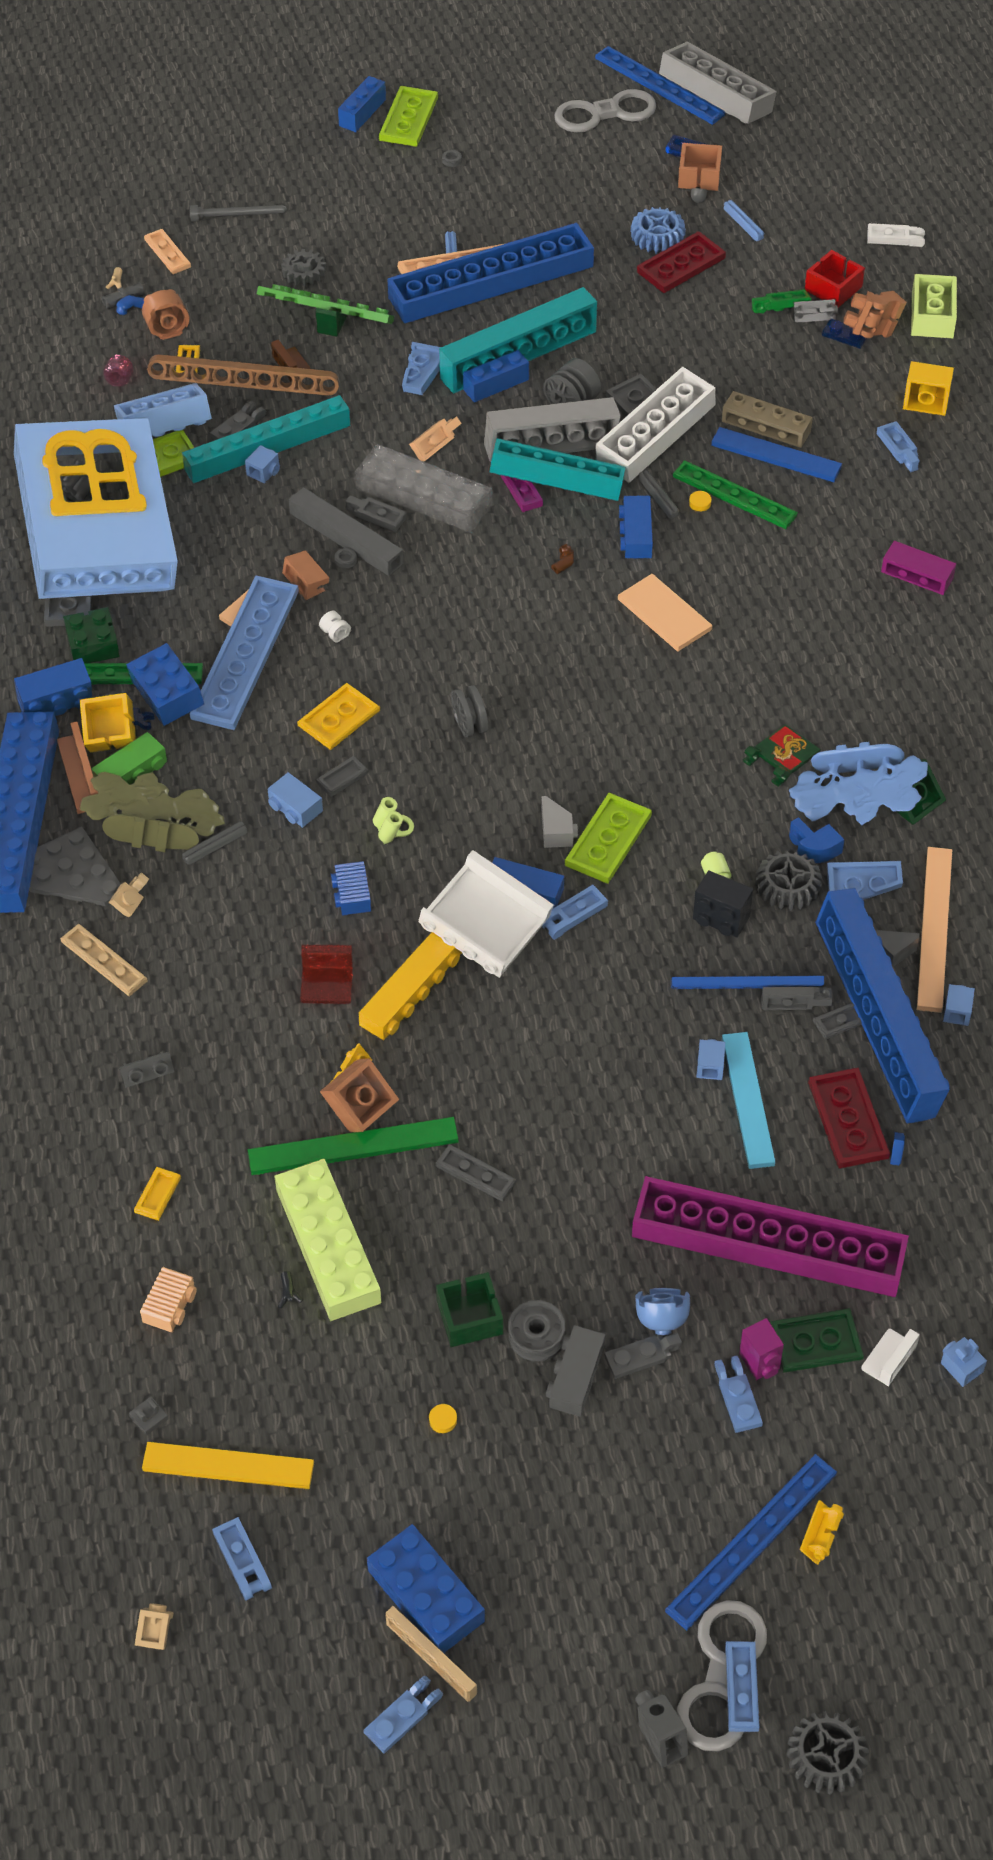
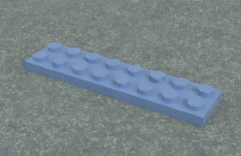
M255 576L201 689L204 705L190 712L191 720L235 730L299 592L298 585Z

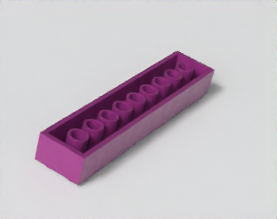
M645 1176L632 1228V1237L891 1297H896L909 1237V1235Z

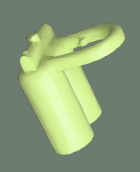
M385 797L381 800L373 817V824L378 828V836L384 844L392 842L396 837H406L414 829V823L409 817L396 812L397 802L391 797ZM402 821L408 824V830H399Z

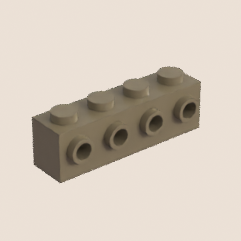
M735 391L731 393L723 406L722 422L802 448L811 433L813 417Z

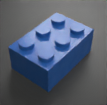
M167 643L126 664L132 683L163 726L204 705L198 684Z
M82 658L14 678L17 701L22 712H54L55 715H62L70 708L76 707L81 709V699L92 698L91 680Z

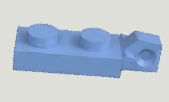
M898 422L877 427V435L900 464L904 463L910 472L918 470L920 460L918 459L917 447Z

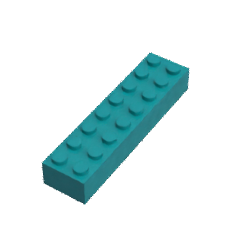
M582 287L439 348L440 379L454 394L463 390V372L516 350H519L530 361L596 332L597 301Z

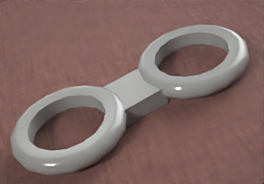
M628 89L617 93L611 99L595 101L593 104L583 100L565 102L557 108L554 116L555 122L566 131L586 132L595 128L600 120L618 117L626 121L645 120L654 114L657 106L651 94L643 90ZM636 97L645 100L648 103V107L644 111L631 113L622 110L618 104L623 99ZM572 108H582L588 110L593 116L588 122L575 124L565 120L563 114Z
M726 1600L714 1604L704 1612L698 1624V1640L702 1651L711 1659L706 1680L703 1683L694 1685L684 1693L677 1706V1714L687 1728L688 1742L704 1751L718 1752L730 1748L741 1739L744 1733L728 1732L717 1738L705 1737L692 1727L689 1720V1710L698 1698L714 1695L727 1701L726 1655L712 1643L709 1634L713 1621L725 1614H738L746 1618L752 1624L755 1631L756 1659L761 1656L767 1644V1629L763 1618L753 1607L741 1601Z

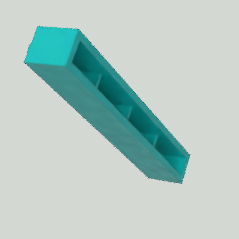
M339 395L182 452L184 470L191 481L196 483L245 465V460L260 445L278 453L349 427V407Z

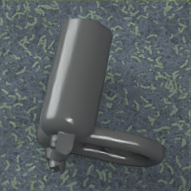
M76 461L73 466H80L84 464L79 461ZM87 475L65 476L63 480L61 479L63 495L66 500L79 502L84 500L90 492Z

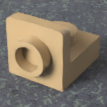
M150 1603L149 1608L140 1609L135 1645L164 1650L170 1619L173 1618L174 1612L166 1611V1605Z

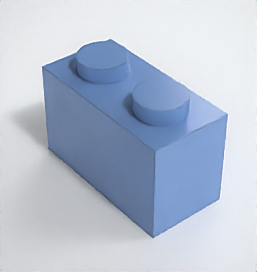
M289 772L268 788L269 805L275 811L280 810L292 824L297 823L303 828L323 812L322 797Z

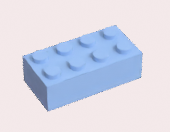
M197 383L114 405L117 419L148 418L153 437L162 436L170 430L180 431L192 424L202 425L206 423V420L212 419L207 395Z

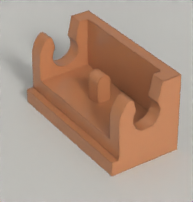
M307 551L285 557L282 573L292 584L298 585L299 593L305 600L325 591L324 588H317L329 583V577Z

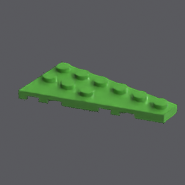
M273 284L272 288L258 286L257 294L262 296H270L316 308L338 311L343 314L359 316L383 323L392 324L394 321V315H389V310L376 308V311L369 310V305L357 303L356 307L350 306V301L337 299V302L330 301V296L311 294V292L292 289L291 292V287Z

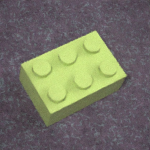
M915 274L912 289L911 336L953 338L957 319V277Z

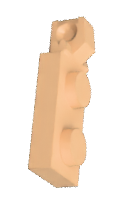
M457 416L447 422L445 419H442L409 445L418 459L424 462L454 438L453 430L462 423Z

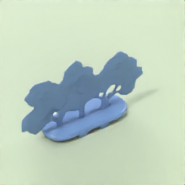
M869 742L859 743V747L847 748L846 745H838L836 750L819 752L811 759L812 766L824 774L819 776L813 771H804L798 776L797 785L790 788L789 792L790 796L795 799V807L800 812H804L805 816L811 821H816L826 816L837 803L845 804L844 811L849 815H855L856 820L863 825L876 816L878 807L882 804L889 807L892 811L912 810L921 799L918 790L913 788L912 785L927 776L928 763L921 762L914 755L903 760L905 758L904 752L895 745H870ZM887 768L892 769L891 774H887ZM857 771L850 777H843L838 774ZM830 775H832L831 781L826 786H821L825 777L830 778ZM836 776L839 777V782L835 781ZM820 778V781L815 783V779Z

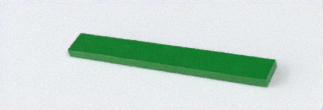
M454 1117L252 1148L248 1149L251 1175L295 1169L321 1159H325L326 1163H334L458 1143V1134Z

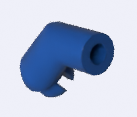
M131 295L122 298L116 304L117 313L126 315L127 310L131 307L142 309L144 298Z

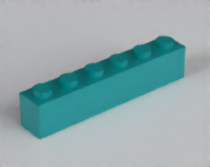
M497 438L490 473L618 501L626 467Z

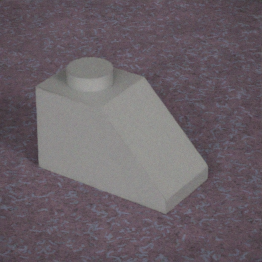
M542 796L541 811L544 848L573 847V838H578L577 824H573L572 814L547 796Z

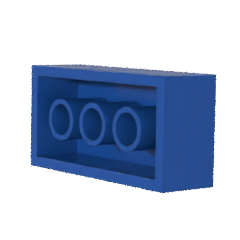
M413 1524L367 1557L369 1573L407 1619L443 1653L485 1622V1609Z

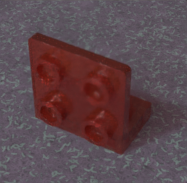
M302 945L301 1003L350 1004L353 975L352 945Z

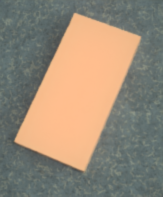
M653 574L618 594L620 602L677 651H680L712 630L711 623Z

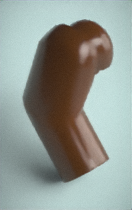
M564 544L559 548L561 553L560 560L551 565V569L556 574L571 567L574 563V551L571 550L569 544Z

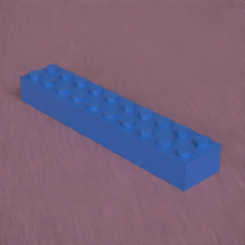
M574 223L387 278L388 298L403 323H408L591 268L594 264V247L579 225Z
M54 712L7 713L0 747V913L25 912L59 736V727Z
M856 888L828 891L815 923L849 998L854 1004V1009L861 1019L864 1031L905 1121L908 1124L936 1118L950 1090L949 1082L944 1078L940 1070L939 1061L933 1055L929 1040L920 1027L919 1018L915 1016L911 1008L910 999L905 995L901 986V980L895 974L891 959L886 954L882 946V940L873 927L872 918L868 916L864 908V901L859 897Z

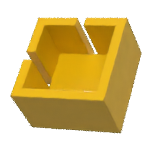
M127 693L80 700L83 740L85 747L90 753L111 750V745L116 749L123 748L136 740L135 725L132 723L134 721L133 703Z

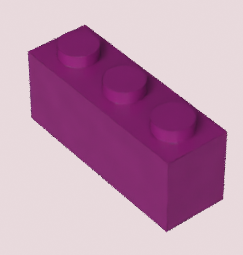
M893 541L883 558L881 572L944 595L954 578L956 563Z

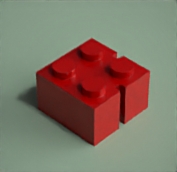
M831 250L820 259V262H816L807 270L805 290L822 300L835 299V305L839 308L863 287L865 267L849 260L847 262L846 277H844L846 257Z

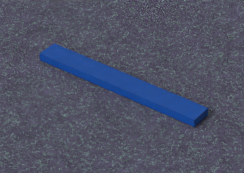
M609 46L595 55V59L712 125L725 116V111Z
M815 1454L665 1609V1612L687 1631L837 1475V1471Z

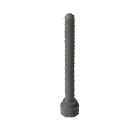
M190 205L191 222L203 219V217L285 213L287 207L285 205L202 209L198 205Z

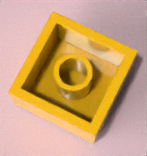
M911 361L903 409L945 416L954 368Z

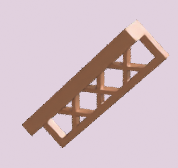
M78 722L70 723L73 735L59 738L57 743L77 814L85 812L80 810L82 798L98 794V791L93 788V784L90 781L93 778Z

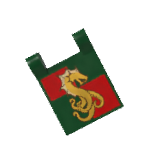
M783 725L756 746L746 748L744 753L748 756L743 759V762L751 766L759 757L776 768L773 771L776 777L771 782L779 787L792 773L811 760L821 749L787 725Z

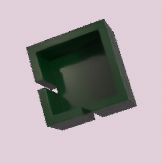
M108 607L88 611L89 615H84V612L63 616L73 660L82 658L84 663H93L120 657L117 638Z
M489 1272L466 1277V1296L463 1297L461 1295L460 1279L436 1285L437 1303L450 1347L503 1335V1316L498 1300L495 1298V1291Z

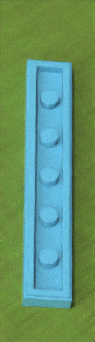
M748 1032L723 1034L722 1041L725 1042V1057L748 1167L753 1169L775 1166L774 1153Z

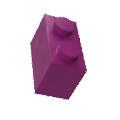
M767 1318L742 1331L739 1355L755 1380L762 1377L769 1379L775 1376L781 1364L784 1344Z

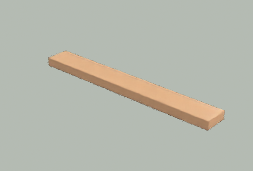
M928 847L916 1010L942 1013L952 849Z

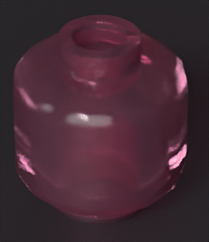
M114 355L109 358L104 367V378L112 386H124L133 374V365L127 357Z

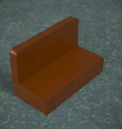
M279 339L271 342L272 357L279 366L311 369L295 347L285 349ZM286 375V376L288 377V379L290 380V382H291V381H292V378H291L290 376Z

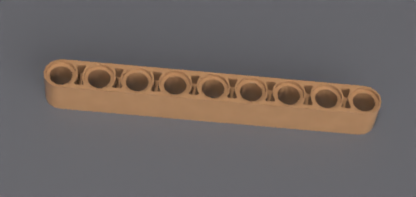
M168 355L152 356L147 368L148 374L152 378L170 381L328 396L335 394L339 387L338 376L334 372ZM160 363L163 366V370L157 371L153 369L152 365ZM181 365L185 371L178 373L174 370V366ZM198 367H203L206 370V373L204 375H199L196 373L195 369ZM219 369H224L228 375L220 377L216 372ZM245 371L249 374V377L241 379L238 373ZM262 373H266L271 378L268 381H263L259 376ZM288 375L292 378V381L284 383L280 378ZM309 377L314 382L311 385H305L302 380ZM330 379L335 384L332 387H326L323 382Z

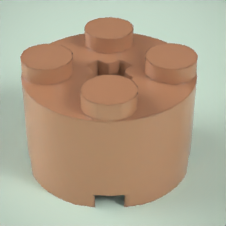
M169 289L157 291L144 298L142 315L150 332L163 340L180 336L182 330L189 324V314L179 295L174 290Z

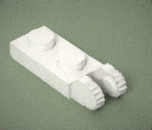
M869 223L867 243L923 247L925 244V230L920 227H909V225Z

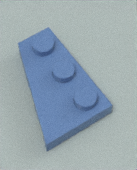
M412 342V351L408 357L409 364L405 370L402 383L403 392L423 395L440 371L439 348L441 347Z
M901 861L827 863L829 891L856 888L859 897L864 900L901 888L903 884Z

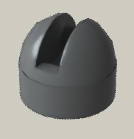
M691 189V198L694 202L701 203L705 201L707 197L706 189Z

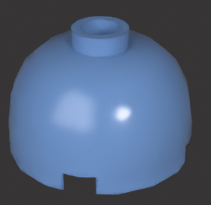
M654 1288L650 1289L649 1295L643 1296V1291L635 1295L636 1311L640 1322L648 1329L655 1330L657 1335L671 1334L672 1330L682 1326L689 1316L690 1295L688 1292L683 1296L680 1295L679 1289Z

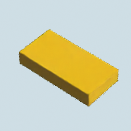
M156 1167L134 1208V1212L159 1221L181 1179V1175Z

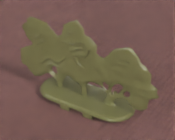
M101 772L90 780L98 794L82 798L80 810L85 811L92 820H100L109 816L104 820L102 827L103 831L110 838L132 843L131 847L141 848L142 845L156 847L155 851L165 852L166 849L188 850L198 844V834L210 836L214 834L216 826L225 824L224 817L218 814L219 806L209 798V795L203 789L188 790L180 796L172 798L168 796L169 789L164 784L158 782V778L153 772L137 776V780L131 785L123 780L120 775ZM117 810H122V814H117ZM172 817L176 819L175 823L172 822ZM185 817L191 819L186 825L184 823L179 824L180 820ZM155 819H165V820H167L168 822H166V821H160V820H155ZM196 822L197 826H191V824Z

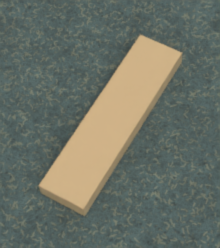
M77 924L60 938L65 946L129 997L147 982V977L80 924Z
M394 1606L386 1612L387 1626L467 1702L477 1695V1684Z

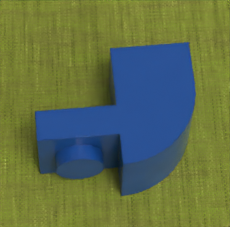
M799 817L791 821L789 837L794 845H798L797 852L799 856L806 854L807 860L814 859L815 863H823L843 852L844 839L830 824L813 832Z

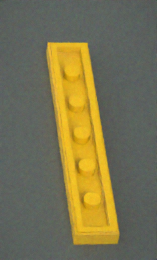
M147 1442L142 1470L146 1472L310 1489L314 1460Z

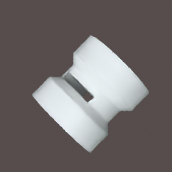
M336 611L327 612L319 622L320 628L325 633H329V637L334 642H339L346 638L351 631V626L345 620H341V616Z

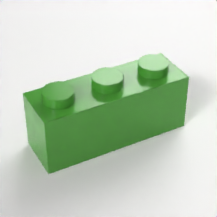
M146 732L91 768L93 777H96L101 772L120 775L123 780L131 785L135 783L137 776L161 769L167 762L166 751L152 735Z

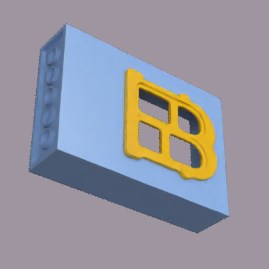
M148 418L15 424L14 458L38 598L157 592L174 589L178 561ZM121 453L124 471L111 473L97 472L93 454ZM84 454V465L59 466L56 456ZM87 475L92 500L87 502H66L63 496L60 476ZM124 481L127 483L128 499H102L99 483Z

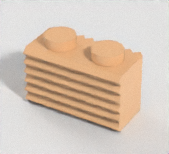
M162 1267L141 1308L142 1322L169 1332H173L176 1325L180 1326L185 1317L184 1308L187 1302L191 1303L196 1295L197 1289L194 1286L193 1277Z

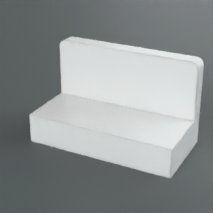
M888 1329L863 1363L861 1369L889 1386L917 1347L920 1334L910 1329L904 1337L894 1330Z

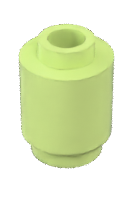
M710 852L704 856L701 866L705 874L710 870L731 879V872L722 853Z

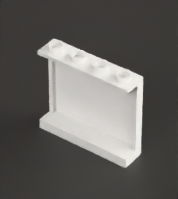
M472 850L467 856L465 865L427 909L423 907L418 922L427 931L434 932L441 937L447 945L454 946L460 950L466 958L482 965L485 971L495 974L500 978L548 920L554 905Z

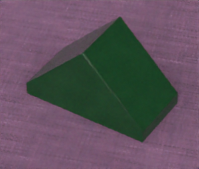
M316 308L317 333L337 337L347 315Z

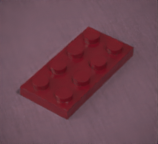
M698 231L637 265V273L662 293H666L724 260L726 252Z
M859 1067L809 1077L808 1084L838 1169L889 1159L890 1152Z

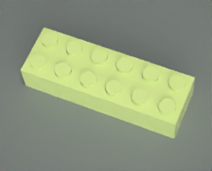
M325 1159L275 1175L276 1191L330 1321L381 1304L380 1287Z

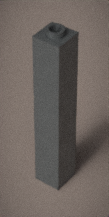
M303 487L289 499L291 515L343 548L354 550L359 558L384 574L390 576L404 564L403 549Z

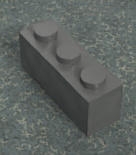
M574 1325L571 1335H565L562 1350H565L563 1358L558 1357L554 1374H557L555 1382H549L546 1397L549 1398V1408L579 1417L582 1416L605 1347L606 1334Z

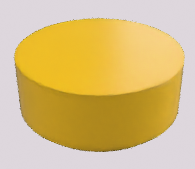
M696 491L690 495L689 505L695 511H706L711 506V496L707 492Z
M447 1404L435 1406L429 1414L431 1428L438 1433L452 1431L457 1424V1414L454 1408Z

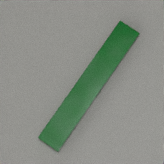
M685 460L673 473L674 478L784 529H787L797 517L798 512Z
M84 663L91 684H133L126 666L128 663ZM182 663L195 682L202 684L203 663Z

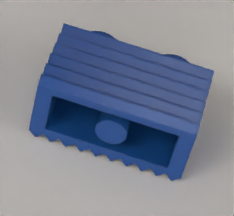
M364 861L335 865V873L331 874L332 887L338 888V893H334L336 908L341 907L342 915L370 912L371 901Z

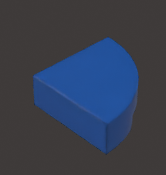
M895 1132L890 1160L892 1165L899 1166L901 1164L905 1143L904 1133Z

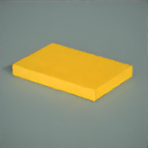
M346 683L301 718L297 724L320 743L332 750L378 713L380 706Z

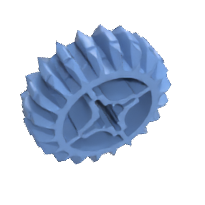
M652 207L651 210L644 209L643 212H638L632 221L630 230L635 246L639 245L641 250L646 248L647 252H650L652 249L655 251V254L658 250L664 251L684 240L686 231L681 215H676L675 211L670 212L668 208L664 210L661 207L659 209Z

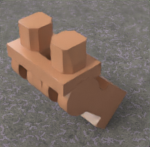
M869 291L866 295L855 293L851 306L860 310L858 314L848 310L844 317V324L852 327L853 333L856 335L860 334L866 338H872L874 335H883L887 338L892 335L898 323L896 319L900 318L907 302L894 291L881 292L880 295Z

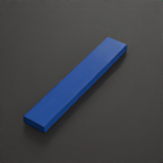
M719 427L711 444L714 447L831 482L835 481L842 466V463L722 427Z
M824 976L671 978L672 989L814 988L824 985Z

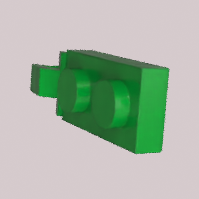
M805 289L766 294V297L752 298V310L754 313H765L766 310L782 311L785 308H794V302L811 301V297Z

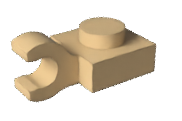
M140 873L138 877L135 876L129 885L126 882L122 883L109 903L123 915L130 917L144 898L138 892L145 886L149 878Z

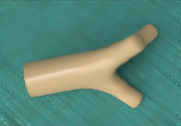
M116 267L114 269L112 279L106 286L107 289L113 285H116L117 289L122 287L121 268Z

